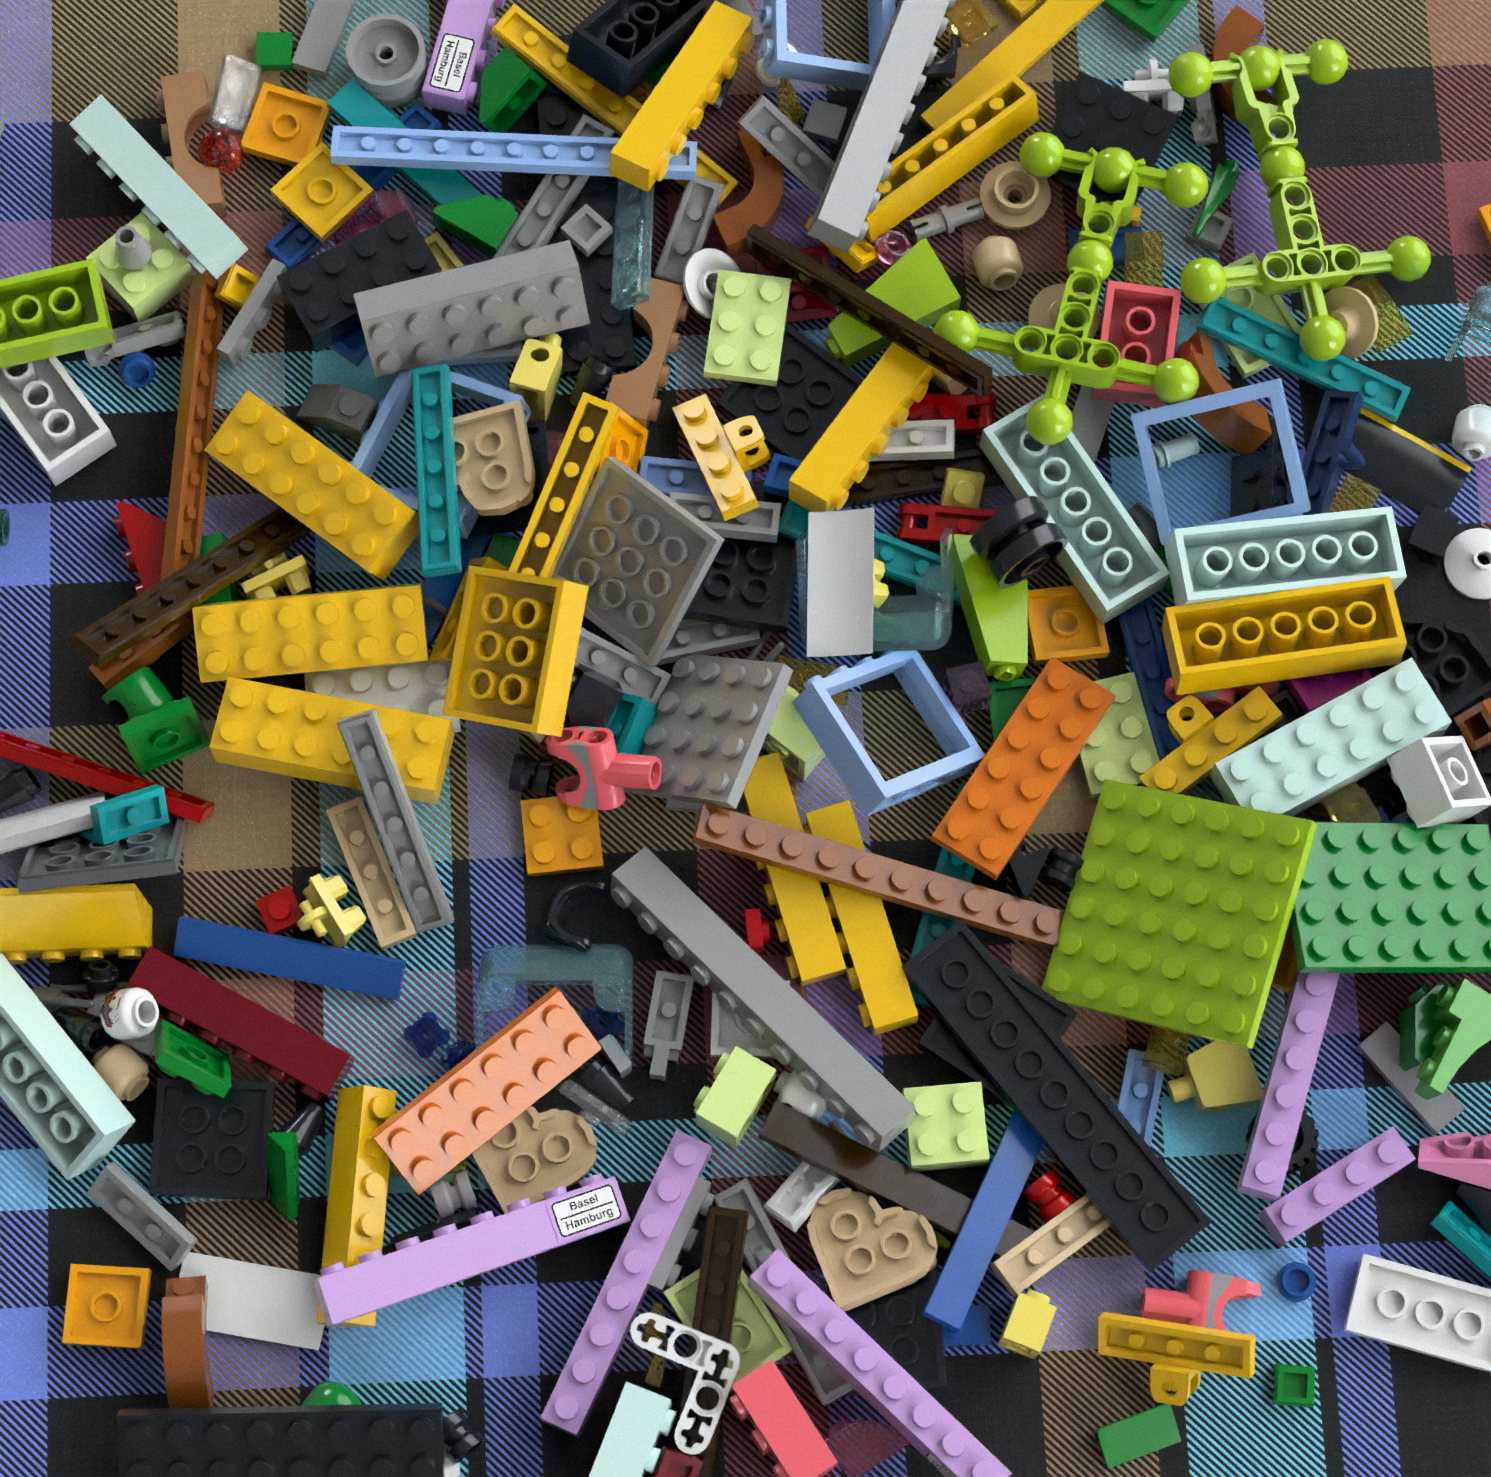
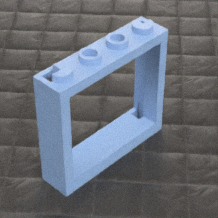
M762 0L759 25L763 27V41L760 45L759 54H763L764 75L864 90L894 15L895 0H867L869 64L787 51L786 0Z
M428 364V365H424V366H420V367H416V368L427 367V366H433V364ZM411 369L394 374L393 384L386 398H383L378 404L376 417L371 427L363 433L360 440V448L353 461L349 462L370 478L412 399ZM451 371V388L453 392L493 406L520 400L527 423L532 411L523 396ZM382 486L418 513L417 498ZM458 491L460 537L467 539L479 514L468 503L463 492Z
M1281 378L1131 414L1161 545H1164L1172 533V528L1148 426L1270 396L1294 503L1191 527L1303 516L1304 512L1311 510Z
M914 645L902 650L893 647L877 659H873L872 656L866 657L850 669L846 665L841 666L825 678H822L821 675H816L803 684L806 689L792 702L865 817L964 777L985 757L984 752ZM893 673L947 757L885 782L830 696Z

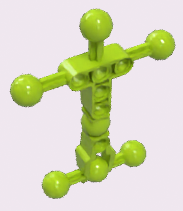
M1321 39L1312 43L1305 53L1285 55L1281 48L1274 52L1268 46L1255 45L1245 49L1239 56L1231 52L1227 60L1210 62L1208 58L1199 52L1187 51L1171 61L1168 68V82L1172 90L1181 97H1197L1205 93L1213 83L1234 82L1231 85L1235 115L1240 123L1247 124L1252 143L1258 152L1257 158L1261 160L1259 175L1263 183L1269 187L1266 196L1271 199L1268 205L1269 214L1278 251L1268 253L1259 264L1223 268L1221 264L1212 258L1200 257L1190 261L1183 268L1180 277V288L1184 296L1193 303L1205 305L1216 301L1223 295L1226 289L1253 287L1258 293L1266 296L1300 293L1307 319L1299 334V345L1303 353L1315 361L1325 362L1336 358L1342 352L1345 345L1346 332L1341 322L1332 316H1328L1323 290L1343 287L1355 275L1389 272L1398 281L1411 282L1427 273L1431 263V252L1427 244L1415 236L1405 235L1395 239L1389 244L1387 250L1360 253L1350 244L1324 246L1312 193L1306 185L1307 177L1304 176L1305 161L1301 153L1295 149L1298 145V139H1294L1296 127L1293 108L1298 103L1299 95L1293 76L1306 75L1310 80L1321 85H1329L1339 81L1345 75L1348 67V55L1344 47L1335 40ZM1274 85L1277 106L1256 100L1253 91L1261 92ZM1270 131L1275 133L1278 136V138L1274 137L1270 133ZM1285 198L1290 199L1295 206L1289 204ZM1294 232L1298 233L1303 240L1297 238ZM1336 262L1340 263L1345 270L1340 269ZM1302 266L1307 267L1310 270L1311 274L1305 272L1302 269ZM1267 269L1273 271L1277 278L1271 276Z
M1036 132L1027 137L1020 148L1019 158L1021 165L1028 174L1037 178H1048L1058 173L1059 170L1083 174L1076 206L1078 216L1083 218L1082 230L1079 233L1078 243L1073 246L1067 256L1069 278L1066 282L1055 329L1025 326L1021 327L1013 335L981 328L971 314L963 310H950L941 315L934 326L933 332L967 353L972 352L973 349H979L1011 356L1014 366L1019 371L1049 378L1044 398L1034 403L1026 415V428L1034 441L1043 445H1056L1066 439L1073 427V417L1071 411L1066 406L1071 383L1105 389L1112 386L1116 380L1152 387L1158 398L1170 405L1191 400L1199 388L1198 372L1191 362L1182 358H1169L1155 366L1120 358V352L1114 344L1092 339L1089 336L1102 282L1107 279L1113 269L1111 247L1119 226H1126L1130 223L1138 186L1163 191L1169 203L1178 208H1192L1201 203L1208 192L1206 174L1200 166L1191 162H1180L1170 167L1168 171L1146 166L1144 158L1135 161L1128 151L1119 147H1108L1098 153L1093 147L1087 153L1064 149L1059 138L1048 132ZM1094 181L1099 189L1107 193H1120L1127 189L1125 198L1122 201H1115L1113 206H1110L1107 202L1096 203L1095 196L1090 194L1092 182ZM1092 230H1101L1104 233H1095ZM1077 292H1085V293H1087L1088 295H1087V296H1079V295H1077L1076 293H1077ZM1076 323L1081 327L1072 328L1067 324ZM1032 347L1035 348L1036 351L1027 352L1022 348ZM1060 355H1069V356H1071L1073 359L1064 360V359L1060 358L1059 356H1060ZM1105 363L1108 364L1110 367L1101 368L1096 366L1095 364Z

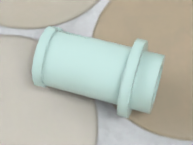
M1192 432L1164 443L1161 440L1156 441L1155 446H1153L1157 468L1163 467L1164 469L1170 468L1171 463L1192 455L1195 456L1200 452L1198 441Z

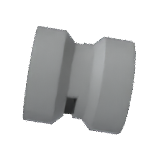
M466 1170L455 1174L451 1182L438 1180L430 1186L441 1219L454 1214L461 1207L465 1210L471 1207H479Z

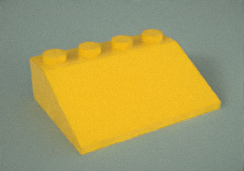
M469 565L442 715L562 737L589 586L564 580Z
M135 883L81 885L19 893L18 888H0V951L10 964L26 963V958H41L42 962L60 963L65 961V957L80 956V960L89 962L103 960V955H118V958L122 960H138L152 946L153 909Z

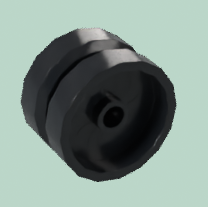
M1038 496L1022 498L1008 505L987 520L970 539V546L979 559L991 561L988 568L989 573L999 588L1016 585L1036 574L1051 563L1068 544L1067 537L1056 523H1046L1049 512Z

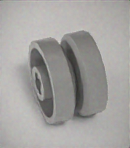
M386 13L370 16L357 24L348 37L345 50L351 78L385 108L403 106L417 98L422 92L428 71V62L423 37L416 26L402 16Z

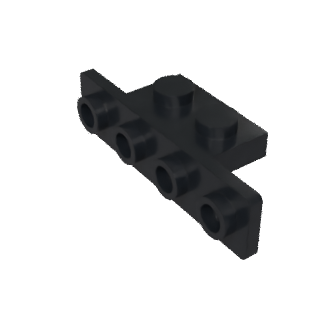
M1269 418L1272 435L1267 438L1265 453L1232 457L1230 517L1289 504L1287 500V485L1290 482L1275 418Z

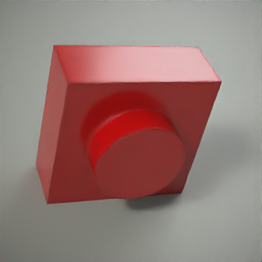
M290 885L255 900L268 932L271 934L279 935L297 927V922L304 916Z
M760 908L745 910L744 920L747 945L757 954H763L764 942H770L768 919L761 920Z

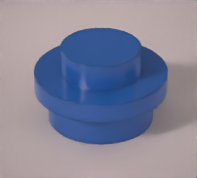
M132 352L121 359L118 373L120 379L126 385L133 388H142L154 379L156 369L154 361L150 356L142 352Z
M1291 1262L1283 1266L1278 1272L1276 1286L1279 1293L1285 1299L1292 1302H1301L1313 1294L1316 1287V1278L1311 1268L1300 1262Z

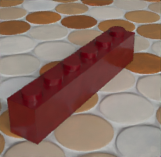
M152 946L148 948L126 985L128 988L138 987L151 993L158 1007L168 1012L165 1016L168 1021L183 1029L190 1024L201 1030L198 1035L201 1039L216 1047H219L221 1042L234 1048L232 1055L246 1064L252 1066L256 1060L268 1067L265 1071L267 1075L284 1084L288 1079L301 1085L299 1092L316 1102H319L321 1097L332 1102L354 1064L350 1054Z

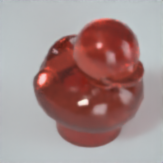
M226 127L212 129L199 142L198 155L207 166L218 168L219 173L233 172L241 166L243 161L242 137L239 133Z

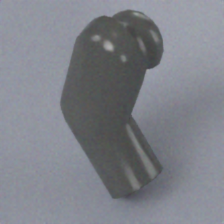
M1136 503L1128 510V513L1154 551H1158L1161 547L1156 521L1144 508Z

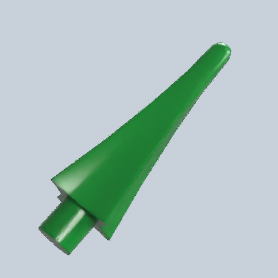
M1227 160L1224 166L1217 163L1204 207L1192 232L1194 238L1200 237L1213 214L1236 187L1235 181L1241 173L1237 172L1239 165L1234 160Z

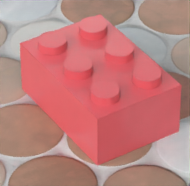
M1108 280L1104 292L1098 340L1114 344L1120 352V358L1158 366L1161 362L1173 358L1182 290ZM1105 363L1095 364L1096 366L1101 368L1110 367L1108 364ZM1116 380L1108 388H1092L1091 399L1156 408L1165 406V402L1158 398L1152 387Z
M772 1359L731 1385L733 1396L729 1398V1403L741 1422L747 1418L755 1429L751 1432L752 1435L750 1436L761 1454L764 1456L770 1452L777 1463L772 1469L776 1477H821L836 1467L838 1461Z

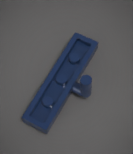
M1325 390L1302 463L1303 475L1311 505V510L1304 512L1303 515L1329 513L1342 469H1361L1365 466V458L1351 442L1364 400L1359 392Z

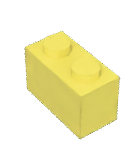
M1028 1290L1027 1294L1019 1292L1012 1303L997 1345L1035 1359L1041 1352L1057 1309L1056 1306L1049 1304L1051 1298L1033 1290Z

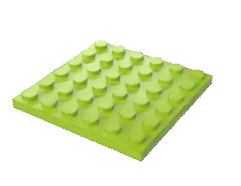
M1104 779L1081 856L1084 862L1082 867L1076 872L1075 885L1073 890L1071 889L1057 935L1058 947L1054 946L1041 989L1066 1005L1253 1049L1318 825L1312 820Z

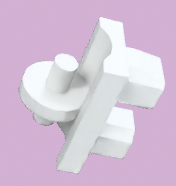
M1148 59L1147 70H1135L1134 81H1123V91L1147 102L1161 101L1162 109L1178 117L1181 116L1185 97H1181L1172 90L1168 82V69H1158L1157 59Z

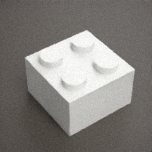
M1463 736L1421 738L1387 758L1391 768L1392 779L1400 788L1407 804V813L1415 822L1417 828L1432 827L1439 824H1460L1491 806L1490 794Z

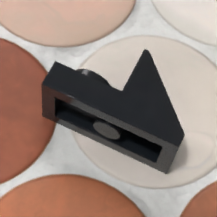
M1024 839L1021 841L1005 865L1017 897L1029 899L1052 846L1023 855L1022 852L1026 851Z

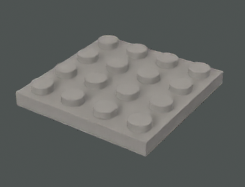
M606 457L582 503L554 574L573 583L589 586L584 616L648 666H656L725 539L616 457Z
M690 654L679 659L673 667L672 676L659 700L657 707L659 712L655 722L644 735L645 746L641 755L660 758L662 763L660 785L656 790L625 789L638 795L699 804L705 802L719 807L736 809L793 670L784 663Z

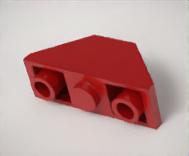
M122 501L116 503L120 516L115 517L114 522L120 539L127 537L130 550L124 551L131 573L138 571L141 583L135 585L137 595H140L161 582V564L167 522Z

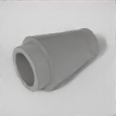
M131 226L119 228L115 235V257L117 262L128 270L143 268L152 256L149 242Z

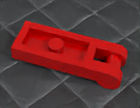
M988 393L985 397L978 394H926L919 403L914 402L909 408V415L906 421L954 419L955 434L982 435L983 429L997 422L993 418V409L997 407V396L993 393ZM967 410H978V418L967 419Z
M902 503L899 505L898 510L901 528L897 529L896 539L912 545L949 546L954 534L973 535L987 520L1001 510ZM916 520H927V529L916 528Z

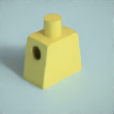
M556 333L540 336L539 340L531 338L526 340L509 381V391L523 396L532 411L528 421H547L562 375L563 349L560 347L562 339Z
M1213 1041L1186 1056L1181 1062L1185 1076L1166 1082L1168 1094L1173 1104L1193 1098L1199 1113L1255 1106L1260 1104L1263 1089L1248 1048L1219 1041Z

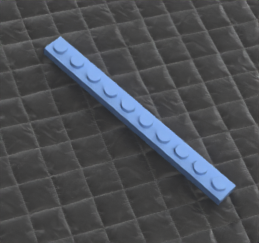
M333 125L330 158L331 164L615 177L609 174L610 152L620 138ZM686 141L682 152L678 156H672L667 173L663 179L696 180L697 141Z

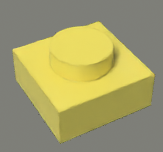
M947 467L940 500L941 506L979 509L985 479L983 472Z

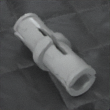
M973 197L968 201L951 207L943 205L938 207L937 212L909 220L911 234L915 232V235H913L914 241L917 243L924 238H929L943 232L948 235L955 232V228L984 219L982 206L978 207L980 200L978 197Z

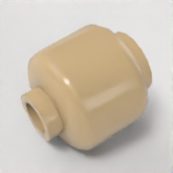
M988 236L973 250L972 261L979 282L984 287L996 291H1004L1013 287L1021 277L1024 266L1016 243L1012 239L1004 236Z
M124 1043L116 1044L111 1048L106 1045L92 1059L93 1068L120 1101L135 1099L145 1090L149 1083L147 1062Z

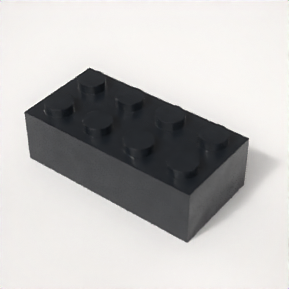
M608 0L573 29L566 61L624 99L683 48L715 0Z
M406 209L276 276L282 296L315 353L362 329L353 294L442 272V268Z

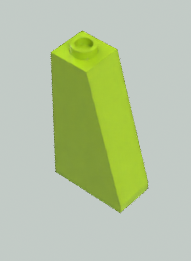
M926 238L917 242L865 290L926 328L937 323L941 315L950 310H959L961 302L959 293ZM842 312L828 324L827 340L824 341L828 354L838 359L844 366L849 367L889 347L892 341Z
M954 534L947 548V558L951 561V572L955 576L957 591L960 595L961 605L982 674L994 676L995 679L1001 681L1020 678L1028 664V579L1007 588H999L989 573L988 568L991 561L980 560L970 546V539L973 535Z

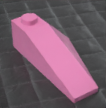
M1467 1132L1421 1138L1418 1168L1491 1190V1133L1472 1136Z

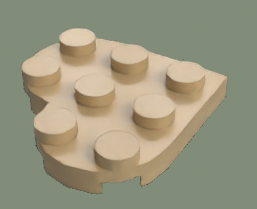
M520 400L453 417L457 491L463 492L468 503L481 516L506 515L528 505L533 499L535 467L524 409Z
M531 1105L471 1154L503 1212L506 1214L508 1213L507 1205L529 1198L532 1205L545 1200L544 1192L561 1186H565L567 1189L578 1183L590 1172L596 1163L597 1142L592 1127L582 1116L576 1115L571 1111L558 1109L538 1113Z
M847 1187L832 1190L817 1201L818 1206L812 1212L810 1222L808 1221L807 1223L809 1239L835 1304L844 1312L913 1284L935 1268L938 1249L936 1237L932 1226L922 1214L920 1216L914 1211L903 1210L899 1206L882 1209L871 1195L869 1197L863 1192L852 1191V1188Z

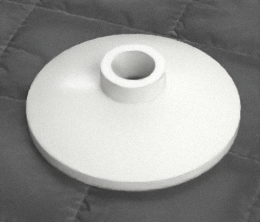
M706 248L694 253L686 262L683 270V288L689 303L697 313L710 320L712 318L718 269L741 272L729 255L714 248Z
M1484 528L1469 529L1458 534L1448 545L1443 560L1445 575L1453 588L1462 595L1476 600L1491 599V530ZM1477 556H1487L1490 560V564H1481L1478 561Z

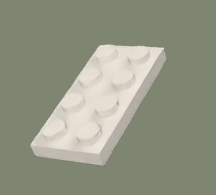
M428 659V661L304 673L306 692L451 719L454 732H461L459 718L442 715L452 661L433 662Z
M1368 1254L1361 1255L1343 1331L1491 1373V1289Z

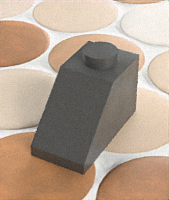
M312 384L297 414V419L360 444L363 433L371 427L376 417L377 403L375 398L343 385Z

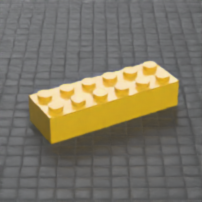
M249 390L244 393L204 449L347 557L383 581H385L419 533V517L415 510Z
M1390 576L1166 607L1162 623V634L1176 695L1400 664L1407 644Z
M422 583L199 604L192 608L200 683L226 681L228 677L246 679L428 661L429 659Z
M228 677L209 748L215 761L219 763L362 790L337 722L342 718L376 709L409 799L438 805L455 733L451 719Z

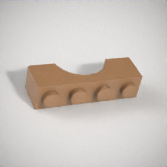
M204 71L160 77L162 90L156 91L159 112L166 113L167 123L161 124V132L164 145H170L172 156L166 157V163L219 218L227 217L223 182L218 168L201 164L189 153L190 142L196 130L213 118L209 88Z
M643 275L633 307L634 323L639 325L648 334L652 342V349L647 359L638 368L627 373L613 375L605 401L619 406L626 414L648 429L650 420L655 422L657 420L661 400L656 398L659 388H666L671 367L666 366L669 354L676 355L681 334L676 333L679 321L686 322L690 303L686 300L682 285Z

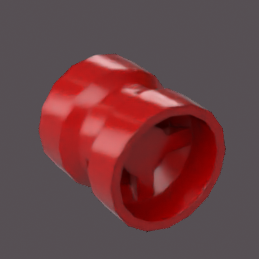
M1053 1169L1023 1191V1195L1030 1203H1040L1038 1205L1040 1209L1039 1215L1045 1223H1048L1077 1201L1070 1191L1057 1187L1060 1184V1178Z

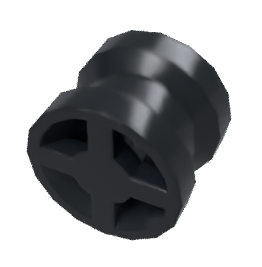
M1052 847L1048 854L1050 861L1046 867L1041 869L1039 878L1059 890L1071 892L1075 885L1076 872L1081 869L1084 860L1067 850Z

